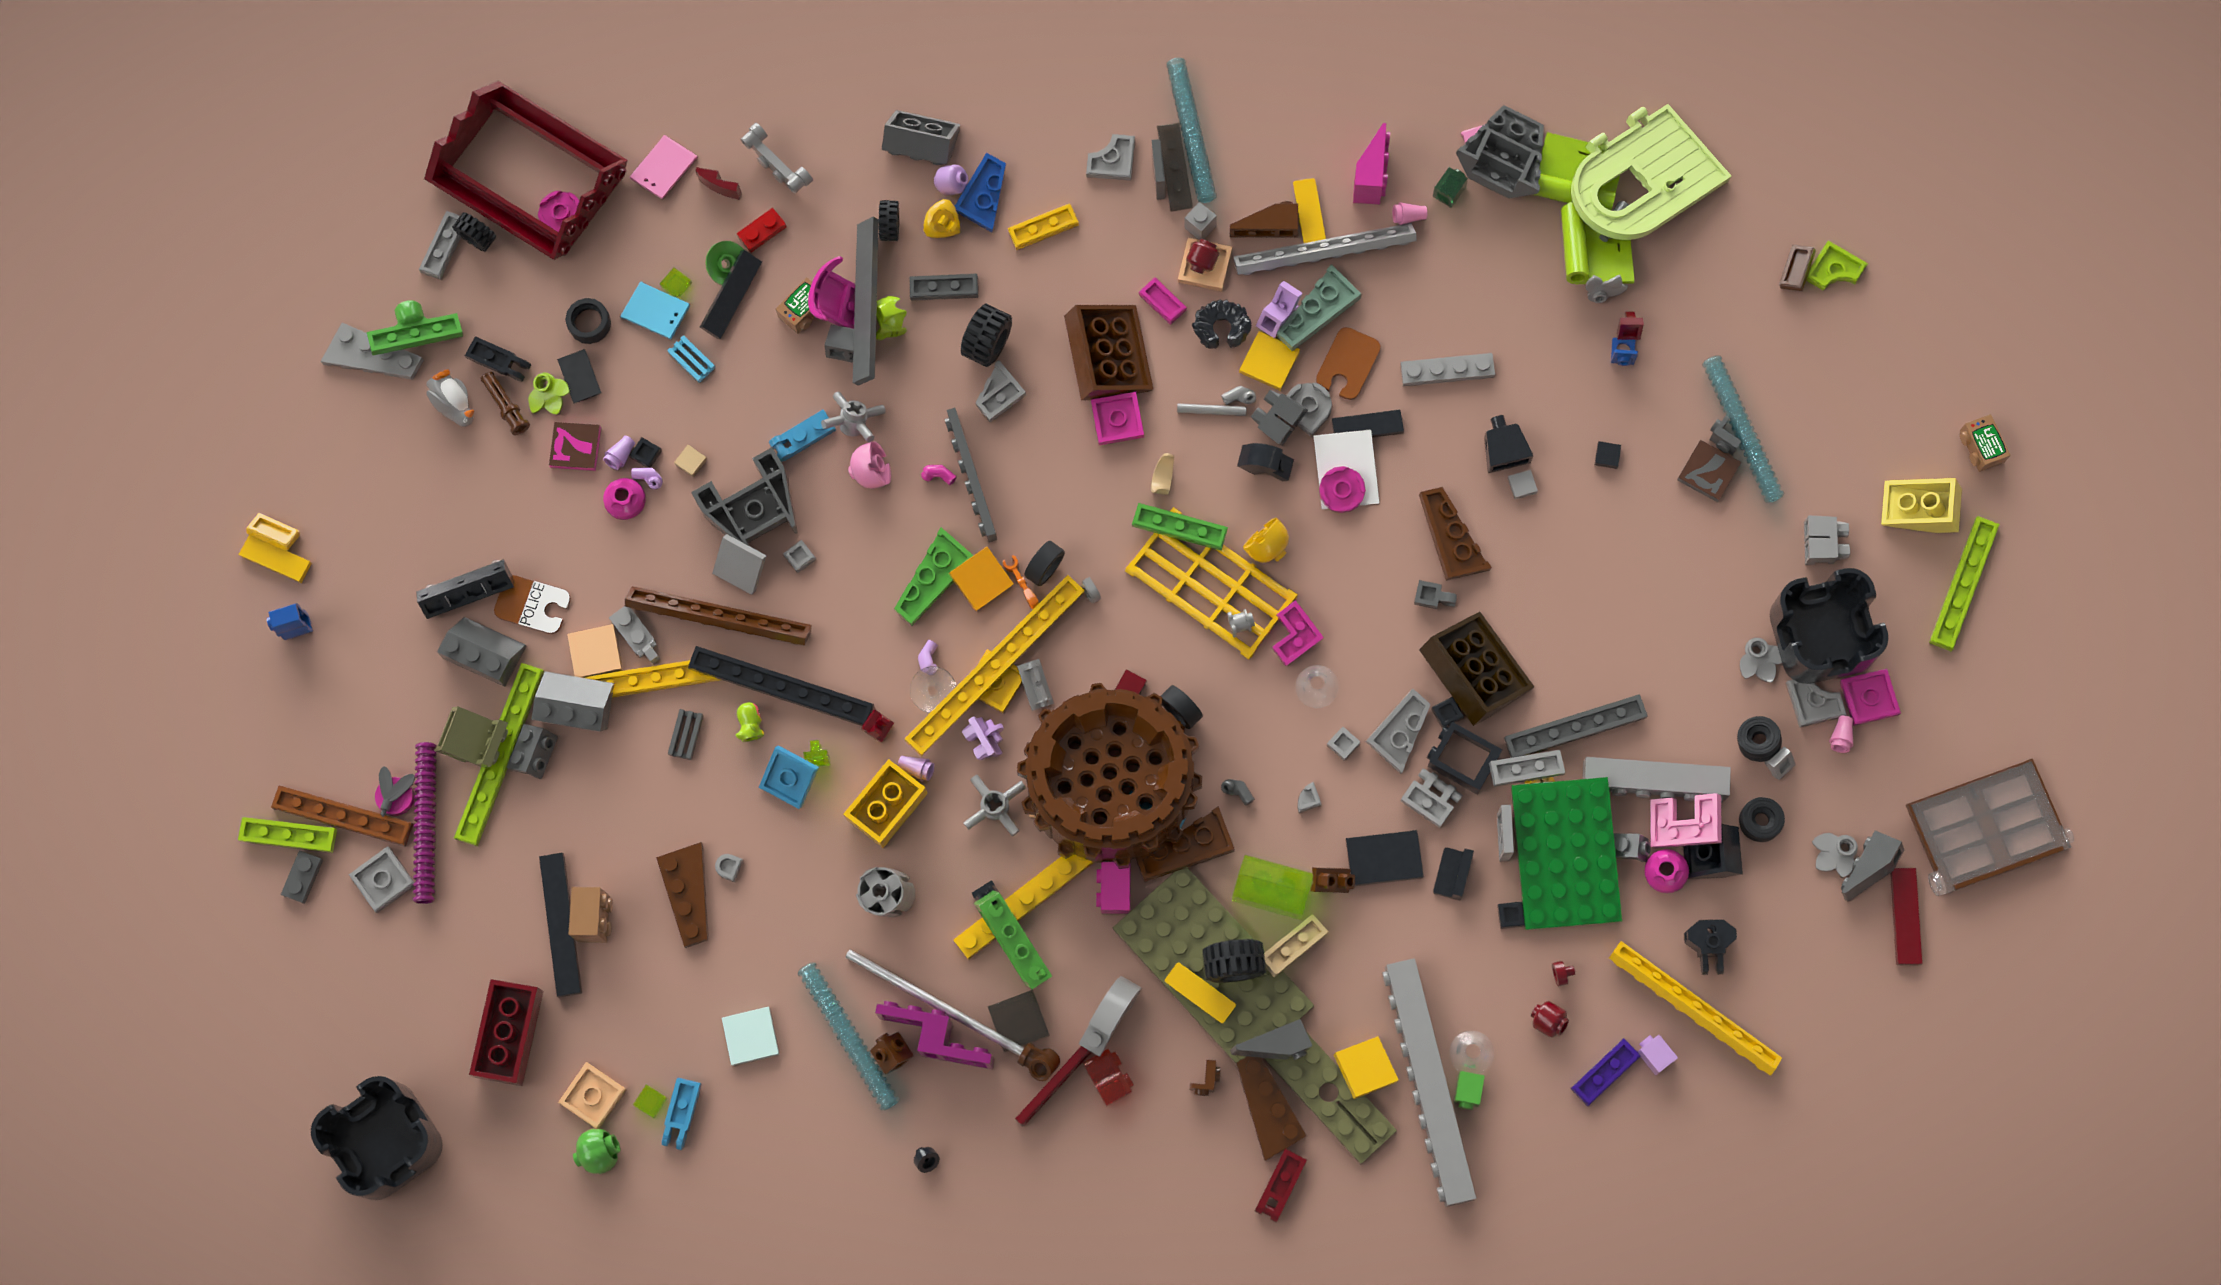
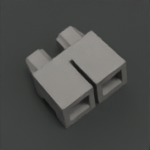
M1808 515L1804 521V542H1806L1804 544L1805 565H1814L1819 562L1834 564L1836 560L1848 559L1850 556L1849 544H1838L1837 537H1848L1849 523L1837 522V517Z

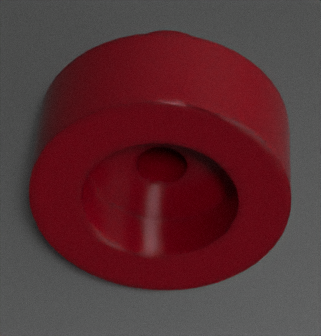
M1563 961L1552 963V971L1557 986L1567 985L1568 977L1575 975L1574 966L1565 967Z

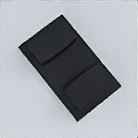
M585 349L557 359L565 382L569 386L573 404L601 394Z

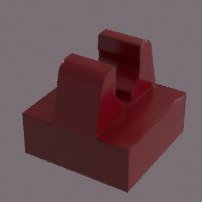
M1625 312V318L1619 319L1617 339L1641 340L1644 326L1643 318H1636L1635 312Z
M873 710L861 730L878 742H882L894 725V722L877 710Z

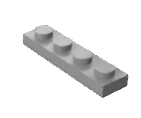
M1492 353L1403 361L1400 364L1403 386L1495 377Z

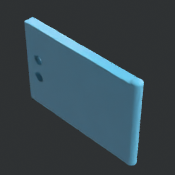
M640 282L620 317L671 340L691 305Z

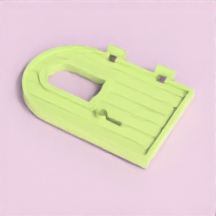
M1669 104L1648 116L1646 108L1642 107L1628 116L1626 123L1631 128L1609 142L1606 134L1601 133L1588 142L1586 149L1591 154L1582 161L1573 177L1571 195L1579 216L1593 230L1610 238L1632 240L1652 233L1730 180L1731 175ZM1638 120H1640L1641 123L1644 125L1643 128L1641 127L1642 125L1638 122ZM1598 146H1600L1604 151L1603 154H1601L1602 151L1598 148ZM1629 169L1635 175V178L1642 183V186L1648 190V193L1620 211L1606 209L1598 200V189ZM1679 179H1682V180H1683V181H1681L1680 183H1678L1677 185L1675 184L1672 189L1669 188L1670 185H1672L1673 183H1675V182L1678 181Z

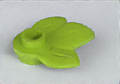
M549 373L538 374L534 378V390L530 393L528 399L530 410L535 414L544 407L550 413L558 415L563 407L562 397L570 393L569 386L564 380L555 379ZM548 381L547 386L544 388V383Z

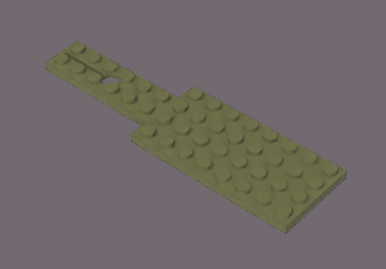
M1188 868L1181 869L1170 875L1113 927V930L1235 1064L1246 1057L1231 1054L1230 1050L1235 1045L1297 1021L1314 1007V1004L1283 971L1275 978L1266 969L1265 974L1250 980L1226 983L1206 980L1202 952L1205 947L1218 942L1253 938ZM1178 962L1236 1004V1007L1224 1023L1217 1021L1165 983V978ZM1309 1034L1308 1037L1312 1047L1306 1051L1308 1055L1298 1060H1294L1293 1057L1286 1060L1264 1058L1360 1164L1397 1131L1365 1095L1353 1099L1340 1068ZM1325 1083H1332L1338 1089V1097L1332 1102L1322 1100L1319 1095V1089Z

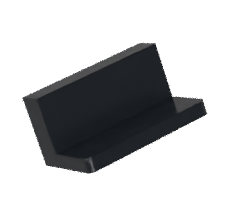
M1447 847L1444 848L1433 889L1434 894L1461 901L1474 853L1473 850L1465 848L1462 852Z

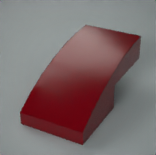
M696 167L697 177L706 187L723 196L740 200L741 189L738 183L722 180L719 172L716 170Z

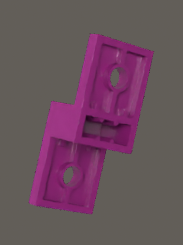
M884 1001L883 1005L877 1004L875 1014L880 1020L922 1027L917 1050L922 1057L993 1070L995 1060L992 1054L988 1052V1049L974 1047V1050L971 1051L966 1050L964 1045L950 1043L949 1045L953 1022L946 1015V1012L932 1010L931 1013L922 1011L921 1007L908 1005L907 1009L898 1006V1003Z

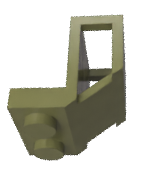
M459 706L452 707L435 751L466 763L468 761L480 767H491L499 757V751L497 750L500 742L503 743L508 734V729H506L508 723L500 719H488Z

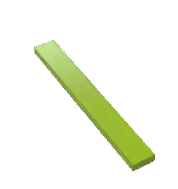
M521 663L500 720L508 723L506 727L508 734L504 742H500L497 750L499 751V757L496 763L492 764L491 767H481L454 839L478 847L507 772L510 757L544 675V670Z

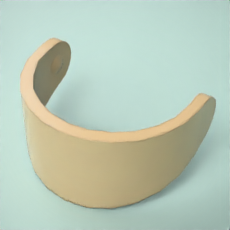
M1165 453L1157 462L1151 481L1152 493L1169 495L1174 455Z

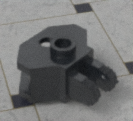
M1724 919L1698 920L1684 933V943L1697 952V957H1700L1702 975H1708V957H1715V970L1718 975H1723V955L1726 954L1725 949L1737 939V930Z

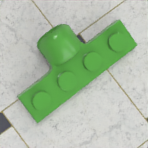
M413 300L401 302L396 306L397 325L366 332L372 356L463 337L457 313L427 319L424 317L421 304Z

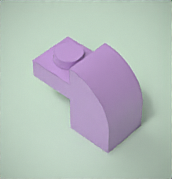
M1283 281L1279 285L1272 302L1263 309L1256 327L1275 338L1278 330L1290 315L1298 309L1299 306L1297 304L1302 292Z

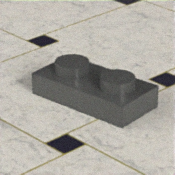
M299 851L280 895L305 904L323 859Z

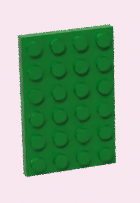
M1608 777L1511 785L1525 930L1622 922Z

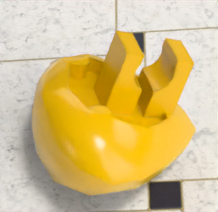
M940 200L930 207L926 213L923 231L927 237L945 238L960 233L958 214L950 200Z

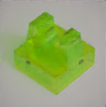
M819 740L810 741V752H803L804 759L818 767L831 765L827 749L822 750Z

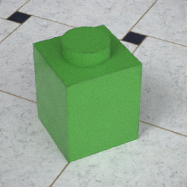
M1464 1071L1458 1073L1454 1103H1459V1108L1473 1110L1474 1106L1478 1107L1480 1105L1485 1075Z

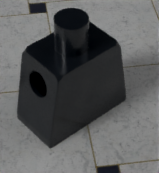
M1504 415L1492 417L1490 420L1493 429L1486 431L1484 437L1488 473L1531 463L1533 453L1519 425H1506Z

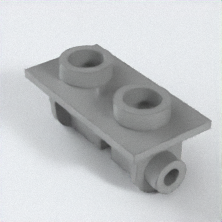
M1033 660L1017 666L1031 710L1054 704L1040 660Z

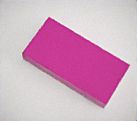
M1156 277L1139 291V295L1170 325L1187 310V307Z

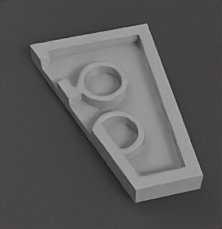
M1414 689L1404 697L1365 741L1400 774L1404 770L1407 758L1411 753L1417 734L1431 705Z

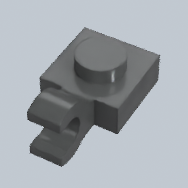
M1419 580L1414 605L1437 609L1438 603H1441L1445 606L1455 607L1457 594L1442 592L1441 584Z

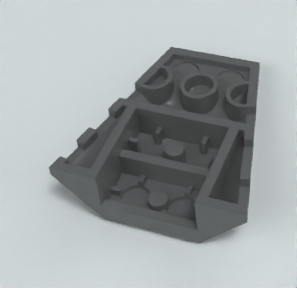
M1503 105L1485 125L1479 128L1474 136H1471L1456 151L1468 179L1508 199L1538 194L1540 188L1538 181L1541 174L1539 167L1542 160L1540 152L1543 145L1544 125Z

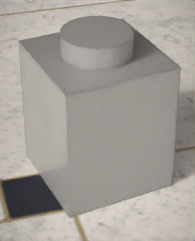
M1199 202L1184 218L1185 229L1198 240L1205 239L1216 227L1217 216Z

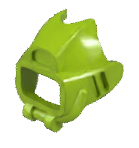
M887 296L877 300L876 319L880 329L876 331V340L898 337L907 332L906 328L902 327L907 311L898 309L895 306L900 298Z

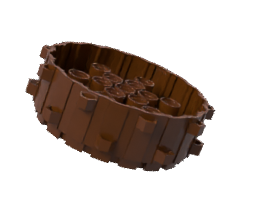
M1095 683L1091 685L1089 693L1073 696L1064 701L1055 710L1044 708L1038 714L1041 725L1035 731L1031 742L1026 744L1024 749L1026 759L1017 763V775L1027 781L1028 796L1021 802L1024 813L1036 816L1034 819L1036 828L1040 832L1044 831L1050 839L1058 843V855L1065 859L1072 855H1078L1093 862H1114L1118 869L1129 868L1132 859L1152 853L1164 842L1177 843L1182 838L1183 833L1180 824L1185 820L1188 811L1195 809L1198 802V797L1193 792L1202 789V776L1194 772V761H1192V755L1199 750V744L1196 737L1185 735V727L1182 723L1177 721L1170 712L1168 713L1162 707L1161 696L1152 693L1144 697L1129 690H1107L1102 683ZM1123 728L1126 732L1122 735H1117L1114 733V730ZM1073 742L1081 745L1075 750L1068 747ZM1112 750H1118L1121 752V755L1112 757L1109 753ZM1090 757H1095L1099 760L1093 765L1086 762ZM1152 758H1159L1162 762L1158 765H1153L1149 761ZM1136 765L1139 769L1136 772H1129L1127 767ZM1108 772H1113L1117 775L1111 780L1104 777ZM1086 779L1094 782L1090 787H1085L1081 783ZM1065 786L1071 789L1067 794L1059 792V789ZM1126 787H1131L1134 789V792L1126 795L1122 790ZM1107 794L1112 798L1108 802H1102L1099 800V797ZM1144 802H1149L1152 808L1143 810L1140 808V805ZM1098 817H1104L1107 820L1102 825L1094 822Z

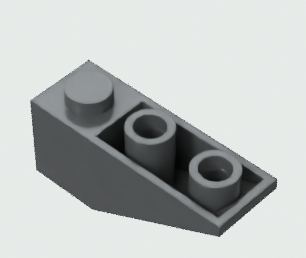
M1876 830L1872 837L1869 836L1866 839L1861 857H1857L1853 863L1852 874L1849 878H1845L1841 886L1842 894L1846 901L1849 902L1894 871L1904 852L1902 841Z

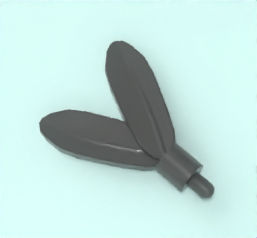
M382 767L380 769L379 784L384 799L380 807L382 817L386 815V812L390 811L392 802L401 797L413 785L415 780L413 774L403 776L393 786L391 772L388 768Z

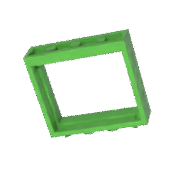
M993 890L974 903L1027 987L1032 990L1052 977L999 892Z

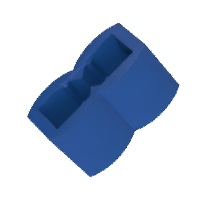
M298 603L268 612L267 624L271 631L274 630L278 637L281 636L283 640L313 632L308 613L304 609L302 610Z

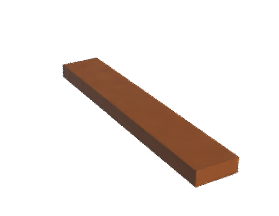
M280 785L271 805V808L274 810L405 847L413 827V823L386 815L382 817L381 814Z

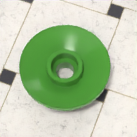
M721 241L709 249L705 261L706 270L711 279L717 284L723 285L741 250H744L739 244L732 241ZM723 260L727 263L726 268H723L721 265Z

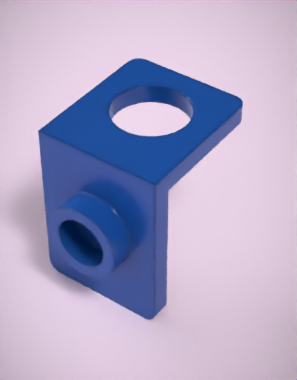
M1614 337L1612 339L1611 363L1622 366L1634 365L1638 356V351H1635V340H1618ZM1619 344H1626L1630 350H1618L1617 346Z

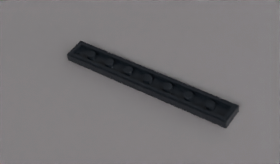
M699 646L695 647L688 666L690 670L863 726L874 707L872 703Z

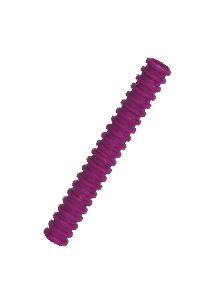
M421 742L415 745V749H417L415 752L417 757L415 759L417 764L415 766L417 771L415 778L417 780H415L414 784L417 787L414 791L417 795L414 796V799L417 802L414 803V806L417 809L414 810L416 817H414V821H416V824H414L416 829L414 832L416 836L414 839V843H416L414 850L416 853H414L413 857L416 860L413 861V864L416 867L413 869V872L416 875L413 876V879L416 882L413 883V886L416 888L413 890L415 895L413 901L419 904H429L435 901V898L432 896L435 894V890H433L435 886L433 882L435 879V875H433V872H435L433 867L435 865L433 860L435 853L433 851L436 847L433 843L436 842V839L433 836L436 835V832L433 829L436 828V825L433 822L436 821V817L433 814L436 813L434 809L436 806L434 802L436 799V795H434L436 792L434 787L436 785L434 780L436 778V773H434L436 766L434 764H436L437 760L434 757L437 753L434 750L437 745L431 742Z

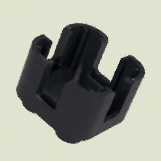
M1855 568L1840 569L1834 571L1826 582L1810 586L1808 578L1803 577L1789 582L1771 606L1769 616L1784 670L1790 678L1799 683L1812 684L1858 674L1867 670L1884 652L1889 639L1885 623L1874 625L1872 623L1869 606L1876 598V590L1871 578L1866 573Z
M373 1076L356 1086L361 1096L345 1107L331 1104L316 1115L311 1125V1139L322 1155L331 1157L336 1162L342 1172L336 1179L346 1192L370 1200H382L433 1166L441 1155L443 1143L440 1133L407 1086L384 1076Z

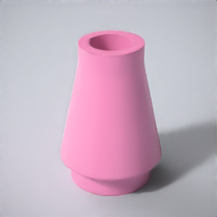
M1399 202L1392 209L1393 222L1403 225L1426 220L1427 208L1426 206Z
M1839 717L1829 740L1832 750L1839 753H1847L1853 747V719L1851 717Z

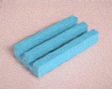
M683 335L680 338L681 340L674 343V347L672 349L669 348L667 352L700 383L716 367ZM686 345L708 368L705 369L682 346ZM679 350L702 374L698 375L676 352Z

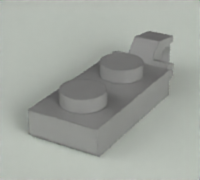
M624 606L609 617L636 655H639L640 658L646 655L652 664L660 660L653 650L657 646L655 639L631 608Z

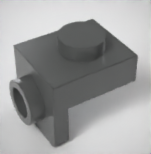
M1726 415L1722 421L1717 419L1711 427L1710 431L1713 434L1709 440L1715 443L1720 451L1733 455L1738 449L1741 440L1724 429L1730 419Z
M1614 833L1616 859H1637L1640 862H1647V856L1651 851L1648 838L1641 834Z

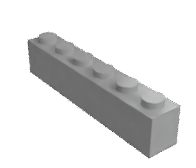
M1586 757L1583 761L1582 779L1608 777L1609 792H1612L1614 796H1626L1627 793H1634L1636 797L1640 798L1660 795L1661 799L1684 797L1686 801H1695V795L1717 793L1721 795L1722 803L1723 800L1730 796L1731 767Z

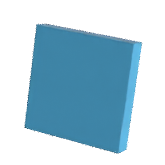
M778 745L774 748L759 788L800 809L803 807L819 767Z

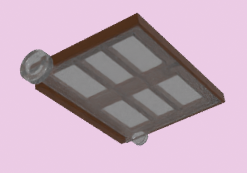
M2033 758L1906 804V808L1934 871L1928 874V880L1936 896L1953 892L2072 848L2070 843L2074 842L2072 831L2069 828L2063 829Z

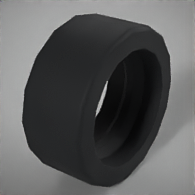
M584 298L577 300L569 307L566 313L565 321L567 328L574 339L581 343L592 344L599 342L610 331V315L604 305L596 299ZM585 310H596L602 319L599 327L587 333L579 331L575 325L577 316Z
M1047 541L1029 562L1024 576L1037 586H1042L1060 565L1065 551L1052 541Z
M1171 685L1161 695L1164 709L1168 713L1170 712L1177 721H1180L1185 728L1191 729L1203 717L1198 706L1178 687Z

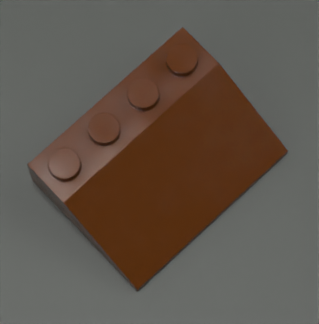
M1075 305L1064 315L1081 401H1090L1092 399L1131 392L1139 394L1154 390L1136 305Z

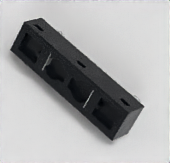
M504 559L501 561L494 560L490 565L435 585L429 584L425 589L416 591L417 603L426 619L513 588V576Z

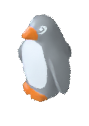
M448 369L437 373L427 381L426 386L429 388L426 392L427 397L437 411L460 426H468L472 423L474 410L469 409L467 388L463 382L457 378L453 379Z

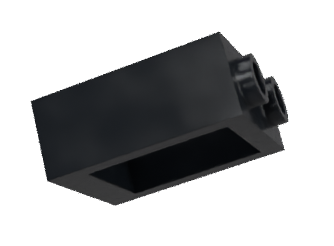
M1452 722L1449 728L1444 726L1438 737L1441 740L1437 748L1433 746L1427 756V759L1430 760L1427 767L1478 795L1491 772L1489 767L1490 761L1498 760L1502 749ZM1453 733L1489 752L1475 780L1438 760Z

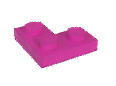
M1296 600L1276 615L1290 633L1272 647L1285 666L1324 638Z

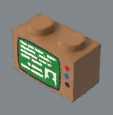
M807 277L775 309L778 317L797 334L801 330H806L815 317L808 307V296L812 281Z
M1991 414L1965 423L1961 428L1960 440L1963 445L1967 446L1970 452V461L1973 466L1977 467L1979 472L2005 463L2011 456Z

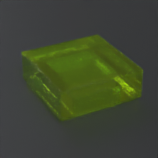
M675 267L660 282V286L678 299L692 284L691 279Z
M646 1084L633 1105L652 1118H655L667 1097Z

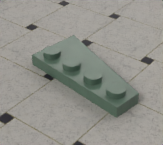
M1331 264L1322 279L1320 278L1310 294L1306 295L1301 301L1299 308L1290 315L1278 330L1277 337L1291 351H1294L1359 301L1361 293Z

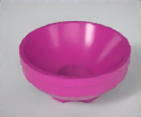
M620 478L607 486L603 495V501L606 510L611 516L620 520H628L636 517L643 510L646 495L641 485L636 481ZM621 489L629 492L628 498L624 501L616 499V493Z
M1668 849L1660 850L1652 854L1647 860L1644 870L1645 878L1654 890L1661 893H1673L1686 884L1689 876V867L1684 857L1678 852ZM1664 862H1669L1674 866V872L1669 876H1664L1659 871L1660 865Z

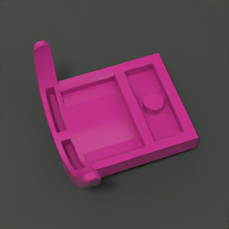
M838 256L824 264L816 273L809 290L808 307L812 315L822 321H829L837 326L854 329L855 284L832 272L843 261V258Z

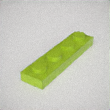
M242 817L238 841L333 853L337 829Z

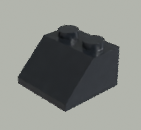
M1721 824V843L1683 846L1684 859L1689 867L1688 879L1725 878L1743 874L1739 827Z

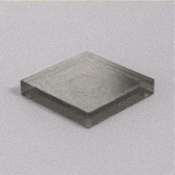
M1033 990L988 1006L997 1033L1020 1046L1050 1036ZM1002 1047L1004 1053L1009 1051L1008 1049Z

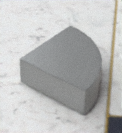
M1314 782L1308 784L1300 793L1298 798L1299 813L1322 805Z

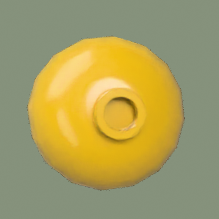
M1275 517L1264 524L1265 528L1261 531H1256L1243 546L1245 552L1255 561L1267 563L1274 559L1277 562L1287 553L1284 549L1289 543L1288 531L1278 518Z

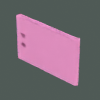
M664 135L631 174L630 179L663 200L698 156Z

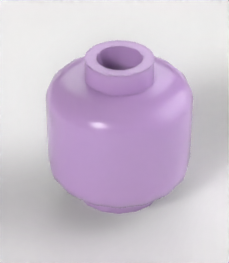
M960 165L943 166L938 169L934 177L935 187L943 195L960 194L968 183V175Z

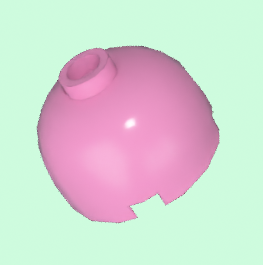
M876 441L859 446L851 456L848 468L849 474L852 479H855L864 488H880L891 481L889 463L885 465L882 458L886 454Z

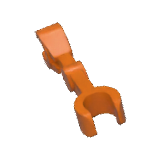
M1012 555L1011 557L1015 562L1014 565L1008 566L1005 560H1003L1004 569L1014 573L1017 583L1023 589L1027 603L1031 609H1034L1039 604V601L1031 589L1027 587L1025 579L1021 577L1017 570L1019 566L1018 559Z

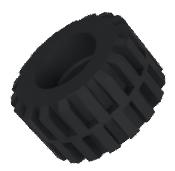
M987 303L983 304L975 312L965 330L961 342V355L985 367H989L998 358L1008 340L1012 327V316Z
M1254 939L1230 940L1211 944L1202 950L1205 977L1208 981L1216 983L1237 982L1258 978L1266 973L1264 948L1261 941Z

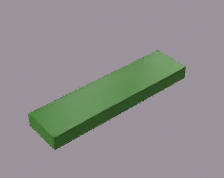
M1138 503L1132 522V527L1220 551H1222L1228 531L1226 526Z

